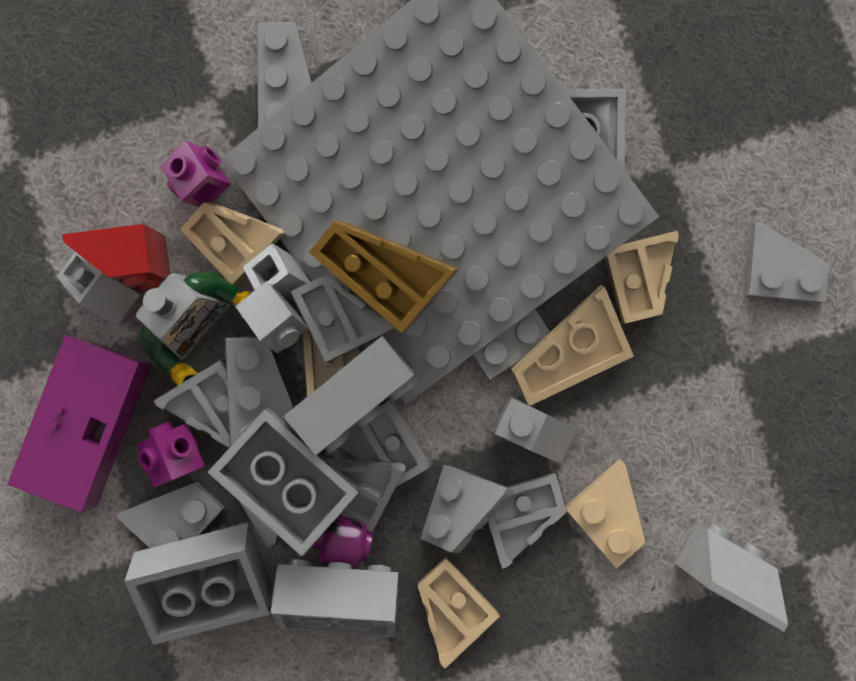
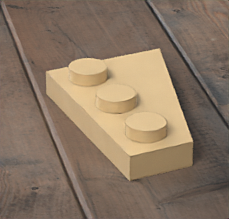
M600 285L511 368L528 406L634 357L605 287Z

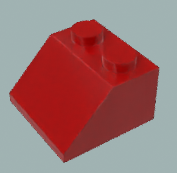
M145 224L62 234L63 242L107 277L123 282L124 287H136L138 291L158 288L160 286L159 282H163L170 275L166 236Z

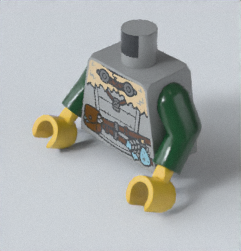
M202 271L188 276L175 273L169 275L158 288H153L146 292L143 297V305L136 313V317L144 324L140 330L143 351L165 372L171 371V379L177 386L180 385L186 376L198 373L187 363L179 364V358L183 360L228 309L230 302L237 306L252 292L243 291L238 293L236 286L211 271Z

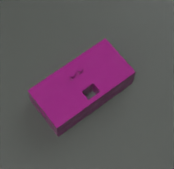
M65 335L7 485L81 513L97 507L152 363L82 337Z

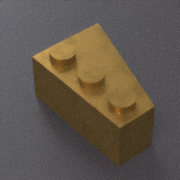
M333 221L309 251L315 259L401 333L411 327L460 269L346 221Z

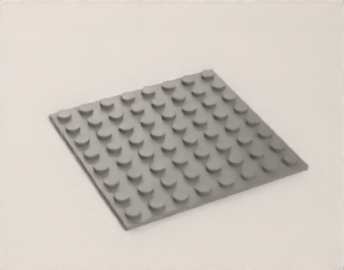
M410 0L220 159L266 222L281 228L285 232L280 240L311 281L327 274L345 290L363 301L378 315L380 314L309 253L333 221H346L460 268L409 329L401 333L394 327L393 331L385 334V337L414 371V376L409 379L412 382V387L400 397L405 405L659 217L497 0ZM379 338L369 343H366L361 347L365 350Z

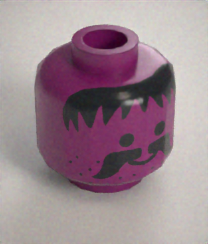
M338 515L314 542L312 547L319 549V559L322 563L328 565L331 562H342L350 564L352 569H354L361 561L366 562L372 544V532L367 530L364 522L348 516Z

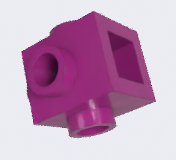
M185 141L181 146L174 149L171 156L160 165L168 179L167 186L170 191L182 202L200 207L204 202H213L231 185L219 166L221 164L219 156L208 146L200 147Z
M170 422L148 430L150 438L136 444L139 450V462L142 468L148 472L154 488L205 467L199 453L198 440L191 433L187 423L172 428Z

